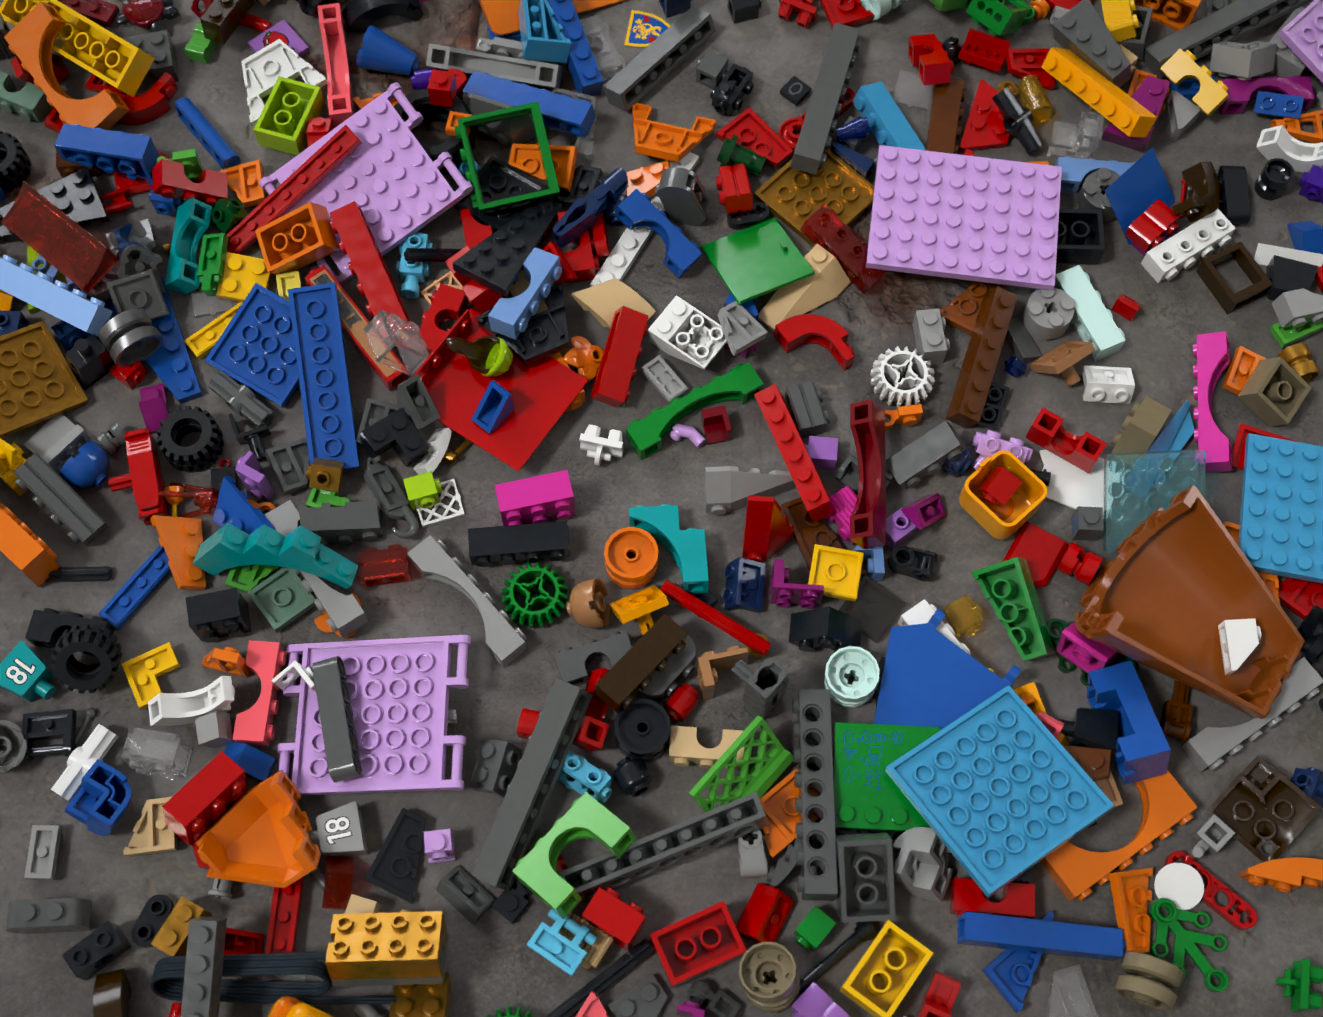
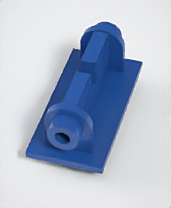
M1258 91L1254 113L1300 119L1304 97Z

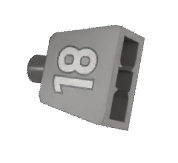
M357 801L316 817L317 830L311 831L309 836L312 845L317 844L320 846L321 853L325 857L368 855L361 807Z

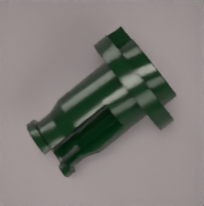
M734 134L732 139L726 138L716 160L721 162L720 167L727 164L733 167V165L744 163L747 172H751L758 177L766 156L762 157L756 152L737 144L738 136Z

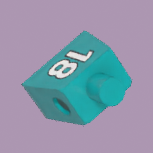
M21 640L0 664V688L29 702L33 701L37 695L48 700L56 692V687L49 683L54 677L51 669Z

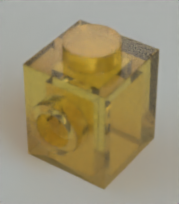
M968 594L945 606L943 610L946 614L945 618L957 637L964 634L969 637L980 630L979 626L983 621V612L978 604L973 603Z

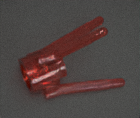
M171 482L170 486H181L185 490L195 491V493L159 492L160 496L193 498L194 505L199 506L201 509L178 516L185 518L201 514H211L212 508H216L219 496L217 490L213 487L204 488Z

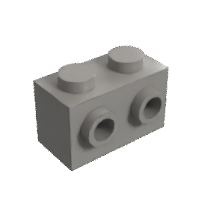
M939 308L918 310L912 323L918 356L923 354L925 357L924 361H931V364L943 363L946 353L950 351L949 339L945 338L944 335L946 329L945 318L941 317Z

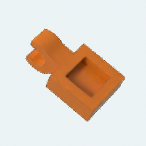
M922 405L901 406L893 411L885 410V418L890 420L885 422V430L891 429L895 423L896 426H913L920 423L923 414Z

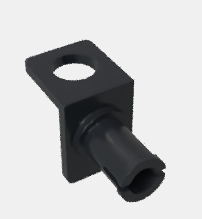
M232 413L228 414L236 439L240 445L248 443L251 452L255 454L258 462L261 461L259 451L263 460L267 459L265 456L266 448L262 438L271 435L268 426L265 425L240 434L236 419Z

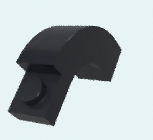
M352 0L343 10L342 15L347 30L365 34L368 27L381 18L397 15L420 20L423 12L419 0Z

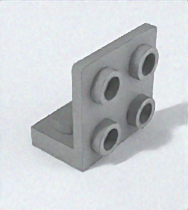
M60 414L50 419L24 445L33 454L37 453L59 474L66 461L71 456L74 458L80 453L78 449L87 442L92 441V439L78 424L75 426L68 418Z

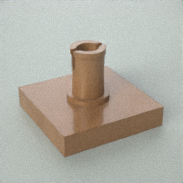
M1064 341L1029 365L1032 371L1036 373H1061L1065 384L1070 386L1080 381V376H1078L1074 364L1094 352L1095 349L1092 342Z

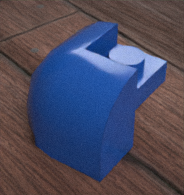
M97 759L83 776L81 789L66 806L65 813L87 825V830L97 835L108 836L125 815L131 803V787L127 781L128 778L120 771Z

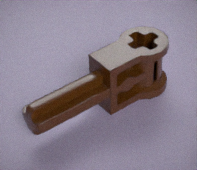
M1174 680L1172 699L1164 703L1160 726L1165 736L1180 739V742L1186 743L1191 731L1193 706L1187 705L1189 687Z

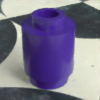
M428 68L414 71L415 76H410L413 90L427 89L432 69L440 71L441 69Z

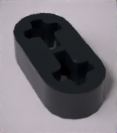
M754 202L753 208L750 211L741 212L739 210L737 213H727V224L734 230L749 228L769 219V207L763 202ZM756 211H759V212H760L761 214H763V215H762V216H759V215H758L757 213H755V212H756ZM737 215L741 220L737 221L734 216Z

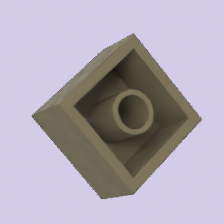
M1275 357L1260 361L1238 397L1268 427L1289 424L1312 387L1281 357Z

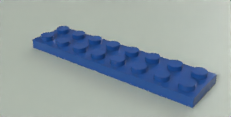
M335 282L288 289L310 465H312L315 458L344 462L343 471L359 469L361 466L358 444L356 442L357 435L337 285Z

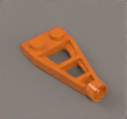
M1323 110L1301 114L1300 119L1288 117L1273 119L1270 128L1283 125L1287 132L1295 139L1322 143L1323 129L1321 122L1323 121ZM1313 122L1314 133L1301 131L1300 123Z

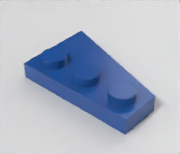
M231 476L223 477L212 522L221 527L230 523L249 535L263 524L275 530V527L259 508H254L247 500L248 495L244 491H239L234 485L236 481Z

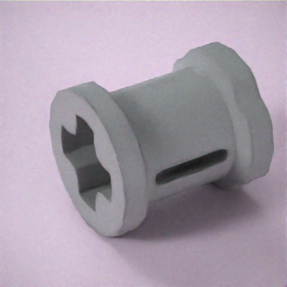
M214 878L212 890L208 891V895L221 899H232L233 895L230 892L233 881Z

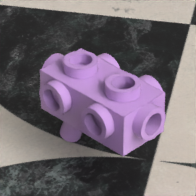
M987 430V433L976 431L972 445L975 446L974 450L980 456L971 466L977 470L979 464L988 456L991 458L995 453L1002 450L1011 452L1024 464V462H1029L1033 449L1024 446L1025 441L1011 437L1008 441L1000 438L1001 434L992 430Z

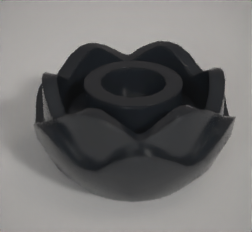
M954 36L946 39L942 47L944 51H947L948 58L953 61V65H956L957 62L961 61V59H958L961 46L958 44L959 38H954Z

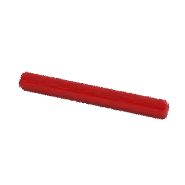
M666 580L661 586L660 590L673 601L762 656L768 653L771 647L770 642L669 580Z

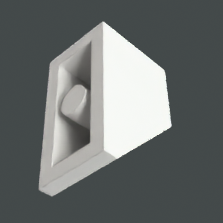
M1255 618L1224 620L1218 625L1225 675H1231L1259 644L1261 629L1259 626H1256Z

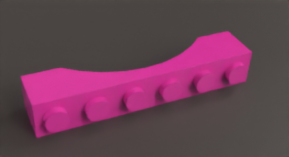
M1226 331L1198 334L1197 344H1193L1194 358H1197V365H1193V374L1198 386L1193 388L1194 399L1198 400V407H1194L1195 422L1198 421V429H1194L1195 443H1198L1199 450L1194 452L1195 464L1200 465L1202 473L1233 471L1230 441L1219 430L1212 415V397L1216 383L1230 364V341Z

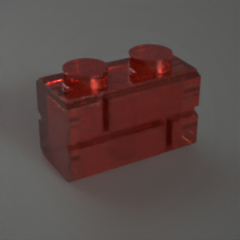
M393 544L388 546V549L378 550L371 547L364 549L361 553H357L358 576L361 586L369 587L412 581L407 547Z

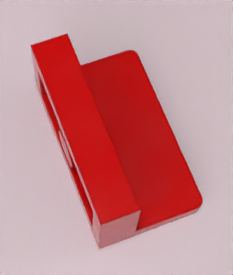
M758 883L736 925L738 933L749 936L758 943L775 942L795 901L780 889Z

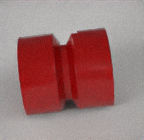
M1071 542L1056 570L1068 576L1074 574L1075 580L1088 586L1103 558L1092 552L1084 553L1083 547Z

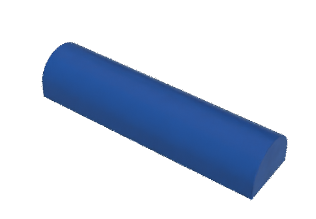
M184 97L175 101L177 115L222 169L240 165V157L189 98Z

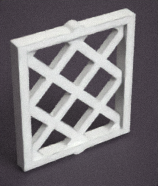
M454 479L440 482L441 487L446 486V488L441 493L440 502L435 504L432 511L422 507L416 509L422 528L465 516L461 496L458 493ZM451 486L454 487L456 492L454 496L447 493ZM445 496L452 499L448 506L441 503ZM455 501L459 502V511L451 508ZM438 506L446 509L443 515L435 513ZM422 510L429 513L426 520L422 518ZM449 511L455 513V514L446 516ZM432 516H435V517L438 518V519H435V520H431V521H430V519L432 518Z

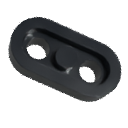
M158 894L148 899L131 932L132 940L136 945L143 948L153 947L151 945L153 939L174 909V904L170 898ZM161 903L162 909L159 912H155L154 907ZM148 928V935L142 938V930Z

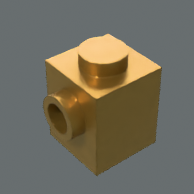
M315 458L312 465L308 464L306 479H310L309 488L339 492L344 462Z

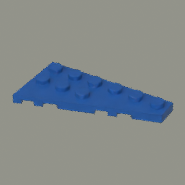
M161 276L160 278H161L162 283H163V285H164V284H165V281H164L163 277ZM165 288L166 292L162 294L169 314L151 319L152 326L157 328L163 337V343L145 361L178 402L182 404L202 397L203 394L184 342L169 292ZM112 298L104 301V307L113 311L110 319L118 315Z

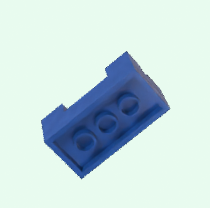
M1132 661L1090 671L1088 673L1089 686L1087 687L1086 697L1091 709L1119 711L1118 728L1122 737L1117 738V753H1115L1114 764L1123 785L1166 774L1171 749Z

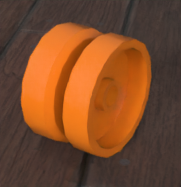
M626 527L619 529L609 537L604 549V563L607 576L614 584L623 589L634 590L645 587L654 579L658 571L659 550L656 540L652 535L641 528Z

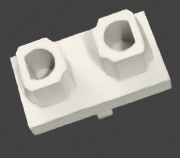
M589 424L585 433H581L579 438L580 449L587 451V457L595 458L594 465L600 466L602 460L610 461L611 456L622 458L624 452L622 431L612 429L609 432L608 439L600 437L601 428Z

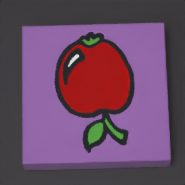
M284 19L248 42L249 47L255 53L278 39L300 57L310 52L309 47Z

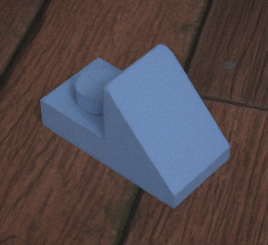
M857 545L853 551L864 553L863 558H867V573L872 574V581H882L885 574L883 546L862 549Z

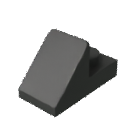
M419 374L397 385L398 408H407L417 429H421L440 418Z

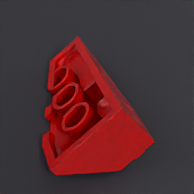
M748 495L743 530L742 558L757 562L767 561L792 540L794 526L792 523L788 524V517L782 515L781 507L774 497Z

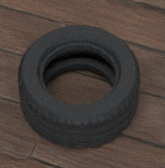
M420 89L406 95V98L416 112H420L424 117L422 122L428 120L447 122L450 111L471 114L467 105L457 96H455L453 107L430 104L428 89ZM399 102L394 105L395 110L404 122L407 121L409 116ZM471 127L468 137L473 152L475 135L474 127ZM451 135L442 144L422 146L433 162L441 153L448 151L452 156V162L457 169L460 168L462 163L460 149L463 148L462 139L457 140L456 136ZM445 167L439 170L443 176L450 174Z

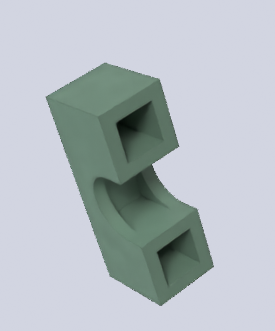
M0 71V107L8 113L14 112L19 114L25 120H33L40 123L51 108V105L46 100V94L36 85L27 82L22 90L14 92L16 86L9 74Z

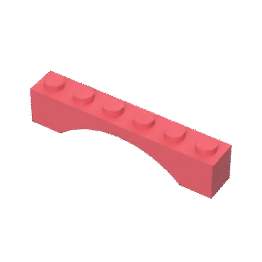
M339 3L318 6L328 81V109L334 128L354 115L345 26Z

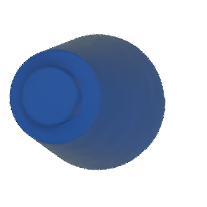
M370 25L362 39L364 42L362 49L359 48L356 66L361 69L411 76L414 71L418 70L420 61L417 60L418 55L376 26Z

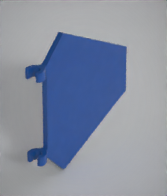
M938 608L928 623L891 627L873 724L940 727V730H942L1006 686L1010 685L1011 687V684L1022 670L1013 665L1003 679L990 671L936 630L946 616Z

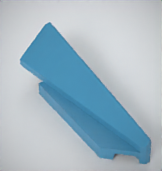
M1188 400L1128 474L1122 486L1142 500L1147 495L1150 486L1156 485L1194 434V426L1189 411L1190 402Z

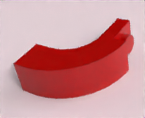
M165 72L148 91L134 97L121 94L109 87L107 90L117 92L129 108V111L116 123L122 125H142L166 114L171 109L168 100L178 90L172 75Z
M803 314L790 317L775 325L774 337L786 353L805 344H817L826 348L844 371L852 367L854 351L849 344H846L849 333L837 322L820 315Z

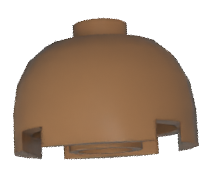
M600 578L587 579L577 584L572 589L569 601L567 602L568 614L573 616L574 620L582 627L596 629L610 624L611 607L609 604H605L604 596H608V592Z

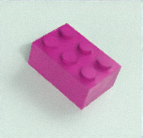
M568 470L495 485L503 526L545 523L553 519L566 520L572 515H576Z

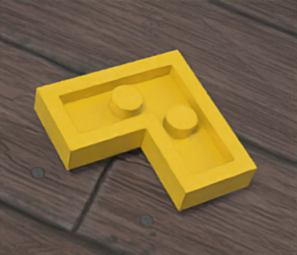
M170 642L122 663L138 707L141 710L148 708V701L159 693H163L157 677L181 667Z

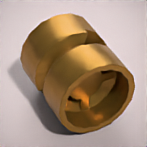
M1306 343L1289 346L1277 355L1307 383L1320 375L1317 364L1310 360L1312 354Z

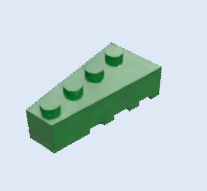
M1015 557L971 572L974 579L981 586L986 599L989 600L994 608L999 621L1006 628L1008 636L1023 661L1033 662L1056 654L1025 558Z

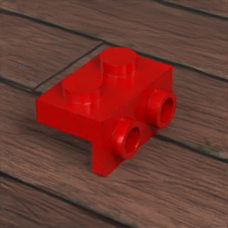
M969 29L958 59L970 65L982 66L987 71L1000 72L1005 61V52L1009 49L1011 42Z

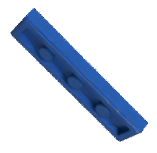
M159 545L98 613L116 629L120 630L171 573L168 565L169 559L164 547Z

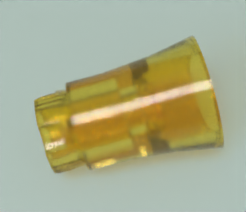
M1029 75L1023 77L1017 84L1022 106L1032 112V124L1034 127L1044 125L1053 119L1056 111L1045 94L1037 76Z

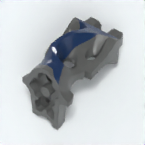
M148 218L106 233L114 261L120 260V267L117 271L118 277H127L153 268L162 293H165L166 290L156 268L157 264L161 263L163 259L159 254L151 252V248L156 247L157 238Z

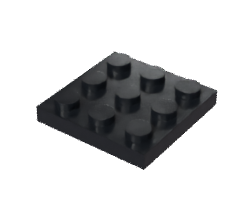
M491 155L477 173L484 203L548 189V186L494 155ZM468 194L453 206L458 211L469 208L472 217L477 222L486 226L491 225V230L496 232L539 200L479 213L478 207L473 208L471 196Z

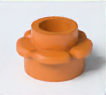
M1033 0L1030 2V6L1035 10V18L1043 19L1047 16L1050 6L1045 0Z

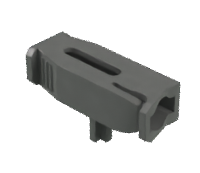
M774 657L767 658L756 671L743 660H740L731 671L746 683L743 701L745 702L744 710L754 719L760 716L765 720L781 702L788 683L787 669Z

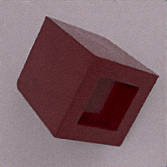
M725 405L702 410L701 422L707 444L712 445L731 441L732 430Z

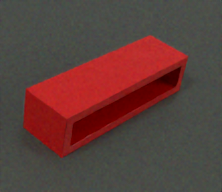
M625 306L615 311L590 398L613 407H618L628 400L630 395L628 387L630 381L635 377L637 370L634 367L636 359L640 357L643 350L641 341L646 336L649 328L647 324L648 315Z

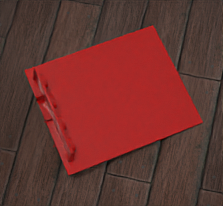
M472 308L466 309L453 327L448 329V333L413 376L416 374L420 375L440 415L437 421L519 472L547 434L555 427L557 421L588 380L550 356L526 366L513 355L512 365L508 371L497 377L483 376L482 373L475 371L471 367L464 354L454 353L446 344L447 338L461 337L468 342H473L480 337L491 336L477 322V316L481 314ZM494 380L512 394L514 410L489 434L471 419L490 382Z

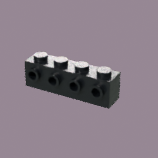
M567 521L468 529L470 561L472 565L478 567H487L491 563L512 565L515 561L536 563L540 559L561 561L565 557H570Z

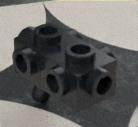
M733 64L729 71L726 70L723 73L721 83L713 88L710 95L712 106L717 113L725 114L726 112L731 115L734 110H740L744 101L743 96L745 94L749 95L753 90V72L749 71L746 67Z

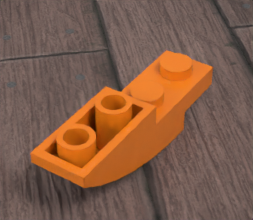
M1303 857L1270 860L1240 872L1239 878L1248 880L1247 883L1253 886H1264V884L1274 886V890L1284 893H1290L1292 890L1300 887L1301 882L1303 887L1318 889L1323 887V860Z

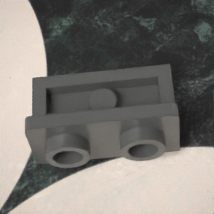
M484 739L469 788L474 791L494 793L501 798H505L507 787L515 775L522 750L508 741Z

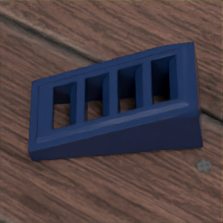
M833 142L831 151L867 180L872 173L874 160L838 142Z

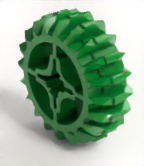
M539 561L536 563V567H532L531 563L528 562L527 569L525 570L518 566L519 573L511 572L510 577L512 580L505 579L504 584L507 588H503L501 591L502 595L505 596L502 598V603L507 605L505 608L506 613H512L511 619L513 621L519 619L521 626L529 621L530 628L534 627L535 622H538L540 628L544 627L543 621L545 620L552 625V616L560 618L561 613L559 610H566L564 602L569 600V596L566 594L568 585L564 584V576H559L557 569L551 571L549 564L542 568ZM536 579L533 583H525L526 581ZM546 581L555 589V597H551L548 592L544 591ZM539 591L540 596L537 597L536 595V598L531 599V594ZM516 592L526 599L524 609L515 601ZM539 606L546 607L542 610L534 611Z

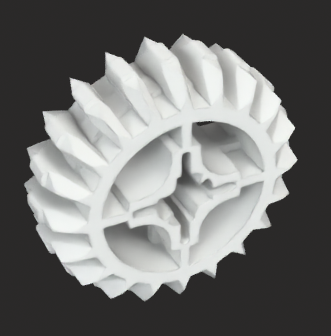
M898 346L894 352L888 348L885 355L881 353L878 360L873 363L870 375L872 377L871 385L875 386L874 393H881L880 401L887 398L888 406L892 402L897 403V408L901 407V404L909 406L911 402L914 405L919 404L920 400L924 401L927 398V394L931 393L932 385L935 382L933 377L934 369L930 368L931 361H924L925 357L923 354L918 356L917 348L913 352H909L908 346L904 348V351H901ZM906 372L905 378H902L899 382L900 376H903ZM887 380L891 381L893 383V386H891L887 382Z

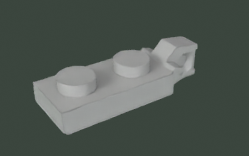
M479 37L476 46L477 52L523 59L521 42L494 37L493 40Z

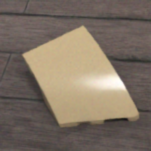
M616 278L571 294L584 311L589 310L603 327H608L609 329L615 311L622 306L648 315V320L656 312L637 292Z

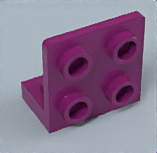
M774 559L771 572L770 604H776L778 607L800 605L805 609L820 606L824 586L788 583L789 568H784V559Z

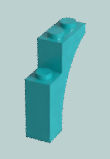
M663 504L651 507L641 505L629 508L630 527L641 528L649 532L673 556L680 570L683 590L690 594L708 593L709 579L705 530L696 528L680 530L678 505Z

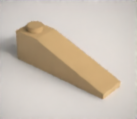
M816 244L804 257L813 269L814 275L779 288L759 312L758 320L775 332V325L790 317L803 315L809 311L813 312L818 309V306L826 302H832L851 284L850 279L836 257L819 244Z

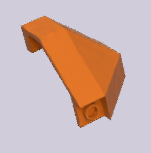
M283 770L251 788L195 843L199 847L197 852L201 860L210 866L206 877L285 888L317 868L321 853L317 844L312 845L309 833L313 830L305 811L301 812L297 800L301 798L298 788Z

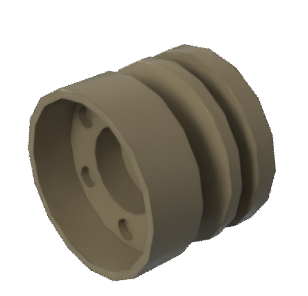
M775 942L758 943L744 953L739 963V976L747 998L754 1007L764 1012L777 1013L792 1005L800 992V977L792 954L784 946ZM768 979H769L770 981H773L774 979H776V983H775V984L772 983V982H770V983L767 985V982H766V981H767Z

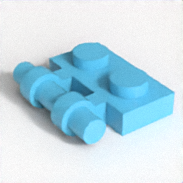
M551 909L547 916L553 919L555 923L552 927H549L542 922L527 943V946L573 977L588 954L579 946L583 941L593 946L598 937L590 932L591 928L585 924L581 926L572 920L570 914L563 920ZM563 927L575 934L572 941L559 933Z

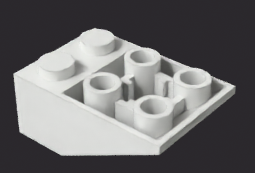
M677 295L648 329L649 342L668 355L704 370L727 343L720 324Z

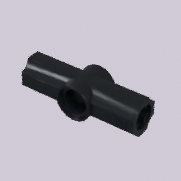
M1009 87L992 97L1004 116L1003 125L1005 130L1010 134L1016 135L1027 154L1032 153L1045 144L1032 124V112L1028 108L1020 106Z

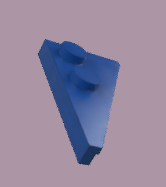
M1050 911L1040 920L1052 921L1055 915ZM1005 949L982 969L983 973L1015 1013L1020 1012L1024 1006L1022 1004L1027 989L1031 986L1033 972L1038 967L1042 953Z

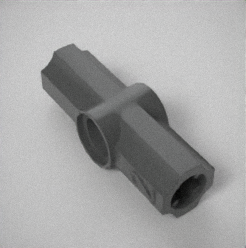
M223 371L216 372L211 377L208 384L209 388L225 400V403L237 415H243L258 428L265 425L269 426L275 416L274 412L261 403L248 387L243 384L240 386Z

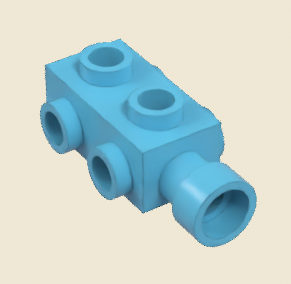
M421 232L414 233L399 245L401 261H397L396 274L400 275L401 282H404L401 285L400 294L406 299H417L419 297L420 286L418 283H424L425 276L429 277L431 272L430 263L411 262L409 264L405 260L404 252L406 248H434L433 243L429 241L428 234Z
M569 750L557 779L563 782L567 789H573L581 795L585 792H594L595 794L591 796L599 803H605L612 793V789H610L612 777L605 770L590 764L585 757L576 755ZM569 778H574V779H575V780L572 781V782H571V781H568Z

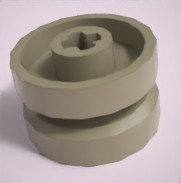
M1125 952L1120 967L1126 974L1117 977L1114 987L1115 993L1148 1008L1166 1012L1174 1011L1178 997L1171 989L1181 987L1184 972L1177 966L1159 958L1137 952Z

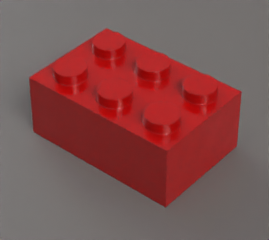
M221 751L162 806L167 827L187 845L191 846L195 841L197 842L208 831L209 827L228 812L227 810L231 806L236 804L247 793L245 771Z
M724 901L650 934V940L672 989L742 957L747 951Z

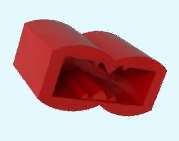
M1158 199L1128 227L1125 235L1147 252L1149 249L1161 244L1164 240L1163 236L1166 234L1170 236L1179 226L1177 221L1180 216L1175 215L1170 207Z

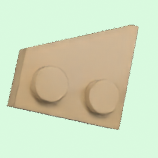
M172 797L146 801L142 809V816L136 822L133 829L132 839L128 847L125 846L124 856L130 857L177 850V835L167 827L162 806Z

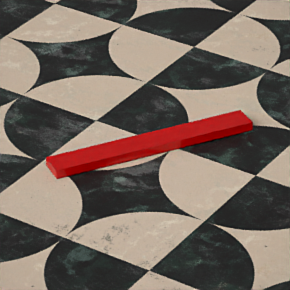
M347 125L343 126L227 234L229 237L227 252L242 255L258 240L255 232L256 229L284 216L357 149L362 142Z

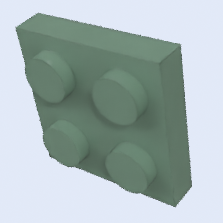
M283 567L247 592L276 633L316 606L313 602L315 600L314 596L311 593H307L301 583L302 580L294 573L292 568Z

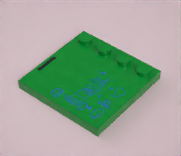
M835 722L833 772L835 828L905 832L914 827L931 828L885 772L886 766L939 732L940 727Z

